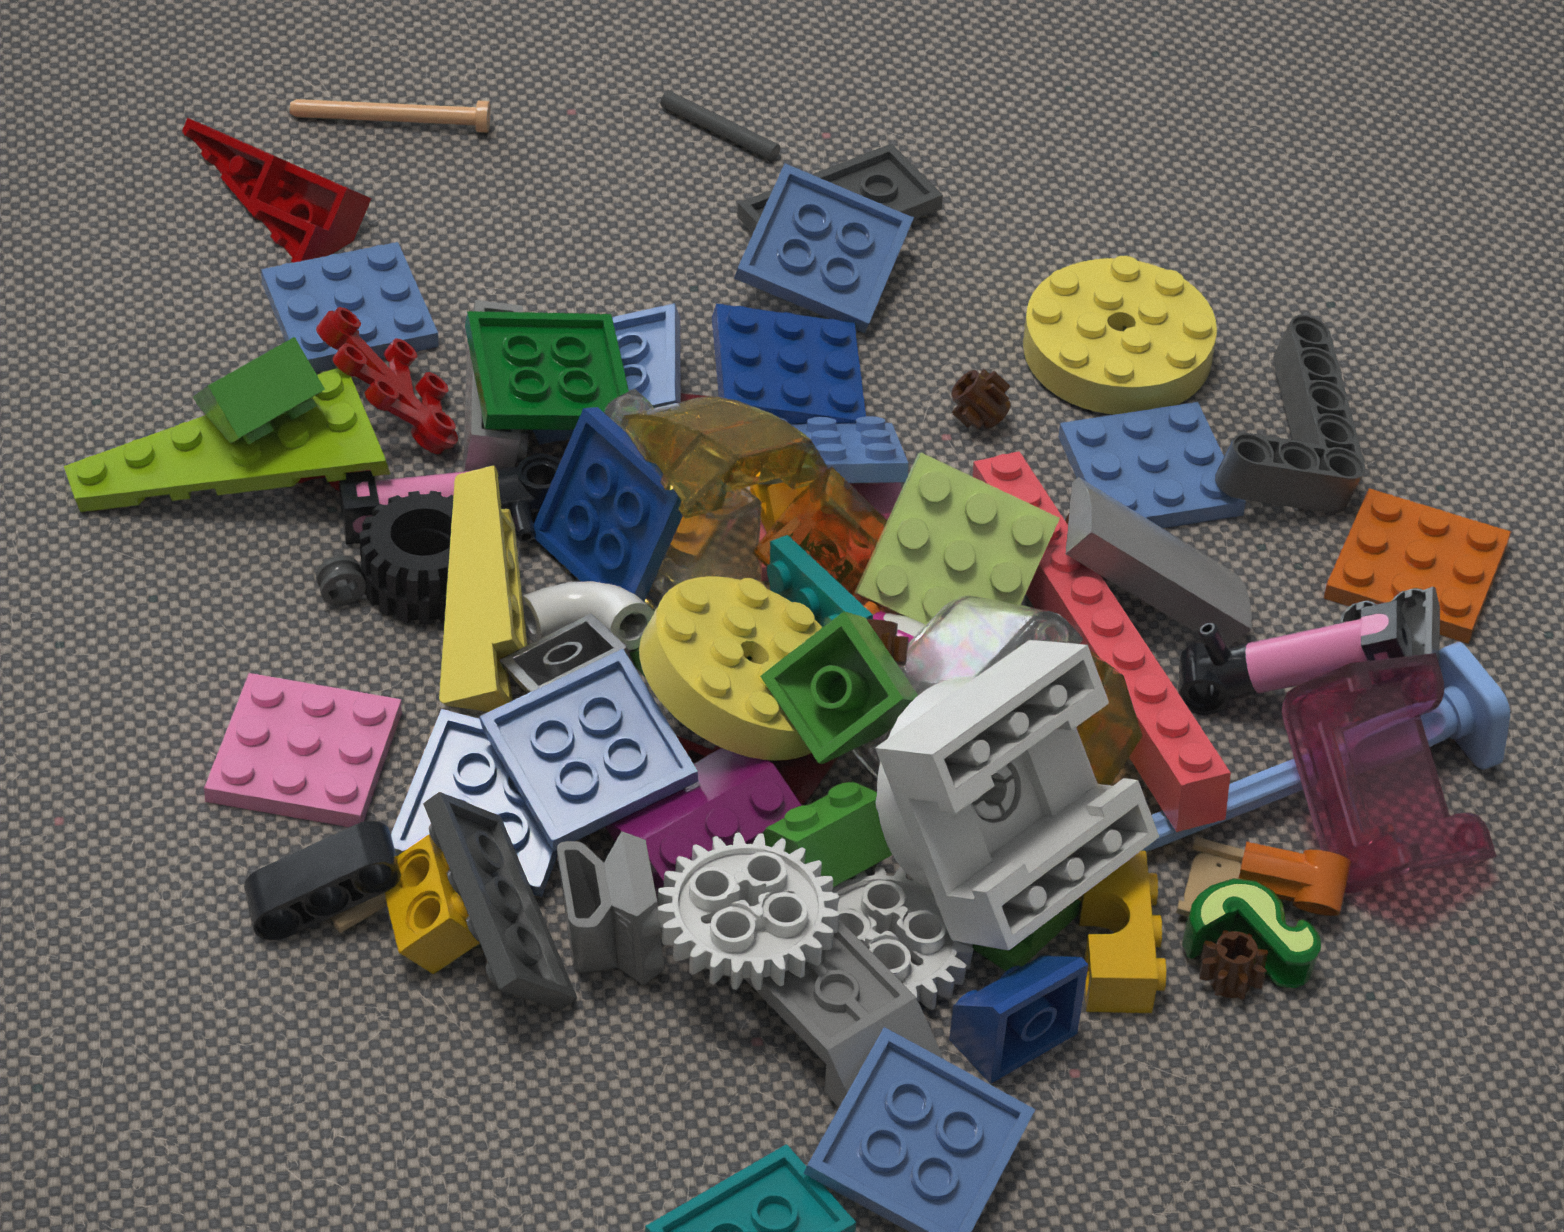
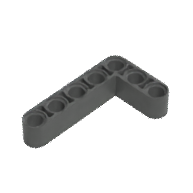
M1297 315L1290 321L1273 355V362L1293 440L1253 433L1236 435L1215 474V481L1224 493L1237 499L1327 513H1339L1347 507L1365 473V463L1331 333L1328 327L1317 318L1309 315Z

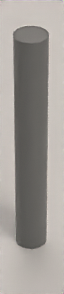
M669 90L663 94L660 102L661 107L770 161H774L779 155V144Z

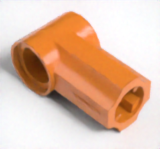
M1246 842L1239 879L1257 881L1274 891L1279 899L1292 901L1293 906L1298 909L1319 915L1338 916L1342 909L1351 861L1342 855L1328 851L1310 849L1305 850L1302 854Z

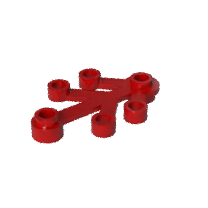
M338 307L335 311H328L317 325L316 331L326 344L338 350L332 358L337 368L349 376H355L370 384L364 392L366 399L376 408L388 411L414 425L411 428V434L415 441L424 449L434 454H442L445 449L453 448L458 442V435L455 431L456 425L446 413L442 412L441 400L449 391L447 384L436 374L426 372L415 385L417 393L422 397L421 402L413 392L409 367L417 358V353L410 344L398 338L391 342L384 351V356L389 362V368L359 336L358 329L361 326V322L355 314L343 307Z

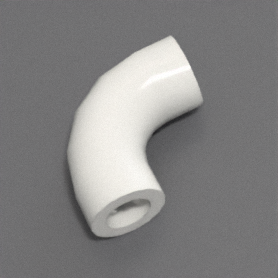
M594 581L567 582L522 596L525 629L533 642L592 613L627 646L628 650L637 649L640 646L643 631L654 614V611L635 594L620 586Z

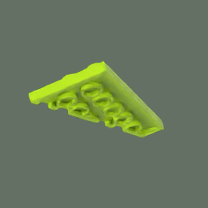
M338 368L317 375L325 390L313 397L317 404L316 407L292 421L287 412L270 421L274 431L249 445L244 437L230 444L210 419L204 415L64 466L80 512L139 505L145 497L170 494L171 500L176 501L190 499L192 491L215 489L217 495L291 487L300 478L325 475L327 482L346 480L347 472L371 470L373 476L389 475L390 471L351 376L343 373Z

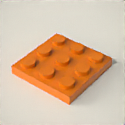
M1369 488L1326 584L1324 599L1346 606L1366 600L1372 601L1375 604L1391 602L1402 591L1413 588L1425 590L1433 586L1436 588L1440 605V635L1469 644L1508 547L1511 531Z

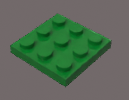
M467 311L465 330L485 429L574 430L583 408L598 407L624 431L632 430L635 416L611 314Z

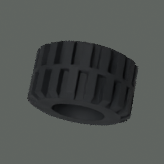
M419 491L408 492L406 497L396 495L388 499V505H377L372 509V516L365 518L362 524L363 531L360 532L361 573L366 582L365 591H367V599L372 605L379 604V611L387 616L396 614L397 620L406 623L411 619L419 620V624H430V620L439 619L441 623L445 621L453 495L443 497L441 492L430 491L429 494H420Z

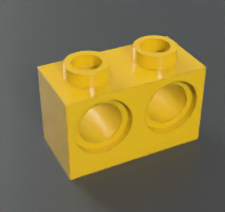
M428 834L397 856L401 872L400 881L395 887L384 894L398 952L430 973L435 974L480 942L471 934L466 922V918L469 915L464 902L448 880L447 872L450 868L443 851Z

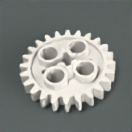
M735 833L733 845L728 846L718 836L713 837L712 850L709 852L697 844L693 845L692 860L678 856L676 858V871H666L664 873V888L658 889L657 918L662 928L663 945H673V959L675 961L690 957V974H696L707 968L710 970L709 983L713 985L723 975L730 976L732 989L735 990L738 989L743 978H750L754 988L761 990L763 977L770 976L779 986L784 985L785 971L787 970L800 978L804 977L805 962L818 966L821 963L822 950H831L833 933H837L839 894L832 892V876H821L822 862L818 860L805 864L806 849L803 847L791 854L786 853V839L783 838L778 840L773 847L765 846V838L762 833L756 836L753 844H746L741 833Z
M877 864L875 875L867 876L865 871H862L855 875L854 879H848L833 887L832 892L839 894V919L923 1005L932 1010L936 1005L937 994L950 999L953 994L954 984L963 985L966 969H970L973 944L951 940L932 890L915 880L906 879V872L901 866L897 869L894 876H888L883 865Z

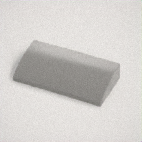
M1080 477L1072 482L1066 555L1197 634L1202 625L1215 623L1228 647L1252 629L1249 595L1242 579L1235 572Z

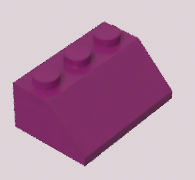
M720 748L694 763L698 771L699 782L605 826L615 842L621 831L646 840L657 905L658 889L664 888V873L666 871H676V858L678 856L692 860L693 845L697 844L709 852L712 850L713 837L718 836L728 846L733 845L735 833H741L746 844H753L756 836L759 833L763 834L766 827L783 819L789 810L802 806L773 763L768 760L751 758Z

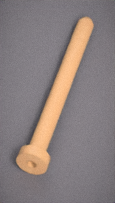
M296 99L290 102V114L300 118L476 125V132L488 133L490 128V101L478 100L476 107Z

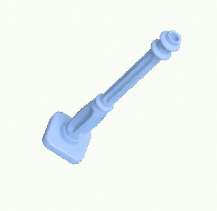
M1456 642L1445 646L1439 650V661L1436 664L1432 699H1427L1378 716L1338 734L1328 741L1322 740L1317 742L1310 753L1229 784L1225 820L1176 832L1163 810L1152 814L1159 838L1142 851L1149 852L1324 781L1334 785L1341 782L1343 778L1357 776L1405 759L1449 737L1456 741L1477 768L1486 770L1502 763L1505 753L1510 721V708L1507 698L1501 688L1463 643Z

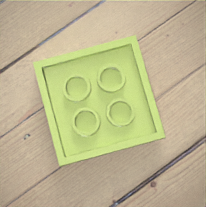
M918 453L854 594L873 601L901 616L919 621L963 645L973 640L976 642V651L991 658H997L1060 518L928 455Z

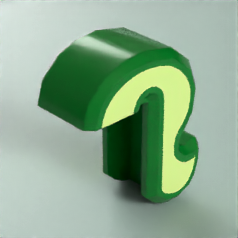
M1232 878L1209 886L1196 897L1191 905L1182 940V946L1188 958L1192 959L1201 954L1205 941H1211L1216 944L1223 931H1237L1251 934L1257 944V948L1268 951L1265 966L1266 974L1277 986L1296 988L1303 986L1309 981L1321 950L1320 936L1310 922L1303 919L1299 920L1294 927L1288 926L1285 921L1283 903L1274 891L1254 880Z

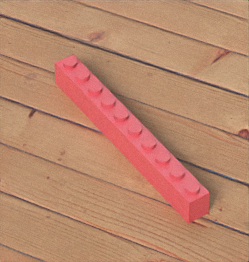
M1020 451L974 461V478L1060 518L1026 595L1056 642L1088 645L1109 704L1099 711L1175 831L1179 832L1225 820L1231 772L1103 577L1065 554L1068 524Z

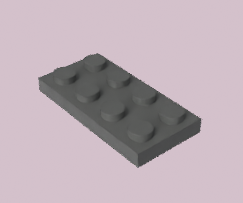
M892 143L812 174L914 217L913 220L942 209L943 195ZM772 190L738 203L737 217L752 233L757 226Z
M438 792L425 801L423 805L431 822L428 827L430 836L434 843L443 851L450 868L447 872L448 880L464 902L469 915L466 918L467 926L471 934L482 946L488 961L486 972L491 982L503 992H508L562 1010L578 999L501 816L442 792Z

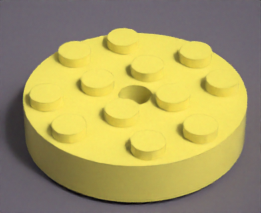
M1118 256L1114 259H1094L1056 270L1038 285L1027 306L1023 350L1026 362L1032 373L1052 393L1084 409L1115 415L1178 405L1195 394L1202 387L1210 373L1217 325L1213 310L1208 301L1179 272L1137 261L1130 256Z
M705 576L685 580L672 587L663 596L643 631L639 646L640 663L643 673L659 701L677 720L694 733L731 752L751 758L774 761L796 759L811 753L760 676L823 628L815 620L813 612L801 603L791 602L781 595L766 589L761 582L752 578L739 580L729 577Z

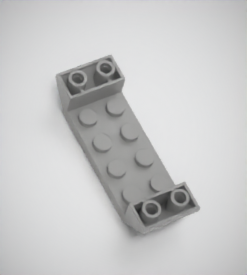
M838 919L837 933H833L831 950H822L821 963L818 966L805 962V975L802 978L794 975L789 970L785 971L783 986L777 985L770 976L763 977L761 990H756L826 1063L824 1092L838 1107H840L884 1027L944 1059L916 996L840 919ZM744 978L754 988L751 979Z

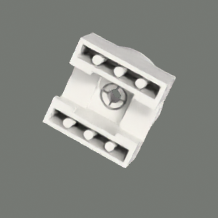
M1028 640L977 677H955L939 682L923 691L906 707L903 713L899 715L888 739L875 747L880 759L876 809L886 843L902 869L916 882L932 890L950 938L953 941L1010 950L1159 838L1139 781L1123 778L1114 786L1098 784L1076 728L1109 704L1088 645Z

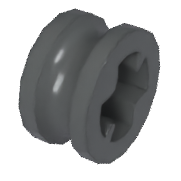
M350 556L332 557L318 567L316 581L320 587L321 596L326 603L332 606H345L363 596L366 590V582L362 576L360 564L356 559ZM346 579L343 582L336 583L339 580Z

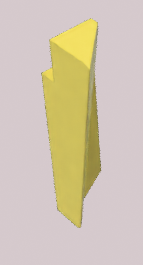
M494 465L461 473L455 477L439 692V700L446 706L490 712L513 701L509 674L502 668L500 659L527 646L515 525L510 510L501 509L499 475Z

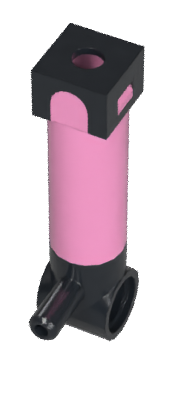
M535 454L521 460L518 466L496 468L499 475L501 509L510 510L515 525L516 539L520 542H529L535 538L536 533L533 523L537 518L561 461L555 456ZM371 471L346 473V480L339 481L340 512L346 545L360 543V532L363 531L362 524L366 517L372 516V509L377 505H388L389 498L396 495L406 497L408 492L419 491L420 494H429L430 491L441 492V496L449 497L454 495L455 477L465 472L375 481V476L372 475Z
M1397 600L1362 607L1361 619L1231 647L1227 646L1215 623H1206L1198 631L1202 642L1188 646L1181 653L1178 693L1192 713L1209 715L1222 711L1231 699L1372 670L1376 680L1410 674L1412 673V633Z

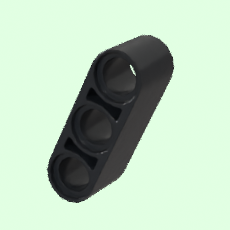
M364 821L262 867L249 875L245 880L244 889L253 930L257 936L266 940H281L389 891L400 881L401 872L389 828L377 821Z

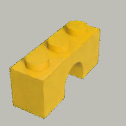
M1140 851L1078 898L1081 901L1078 915L1079 926L1103 927L1114 932L1113 934H1088L1084 960L1088 963L1084 989L1086 1012L1152 1013L1156 991H1165L1166 960L1165 958H1156L1155 949L1160 948L1162 943L1161 915H1152L1151 907L1157 904L1158 877L1157 873H1148L1146 851Z

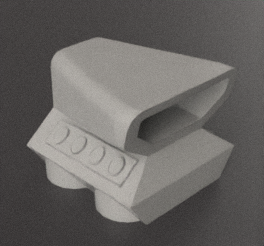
M621 831L605 862L581 842L565 841L559 843L557 855L569 946L574 969L580 973L619 968L643 986L646 985L664 969L660 938L661 927L657 918L658 905L646 840Z

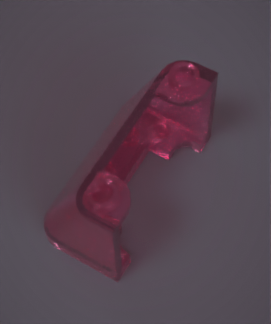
M1436 653L1350 663L1294 687L1287 692L1283 700V722L1320 849L1342 855L1351 861L1345 893L1372 890L1479 864L1497 857L1490 832L1485 822L1478 815L1466 812L1450 816L1420 717L1436 709L1443 699L1444 680Z

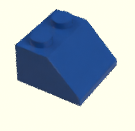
M1040 956L1024 966L1018 965L1010 968L999 980L979 991L972 990L967 992L953 1005L949 1040L990 1084L1078 1034L1088 963L1082 957Z

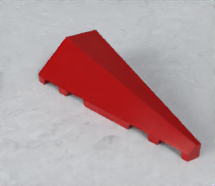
M187 117L182 133L197 144L202 150L200 154L222 174L220 178L252 216L262 221L272 233L270 237L276 244L284 247L292 257V263L334 254L354 241L372 198Z

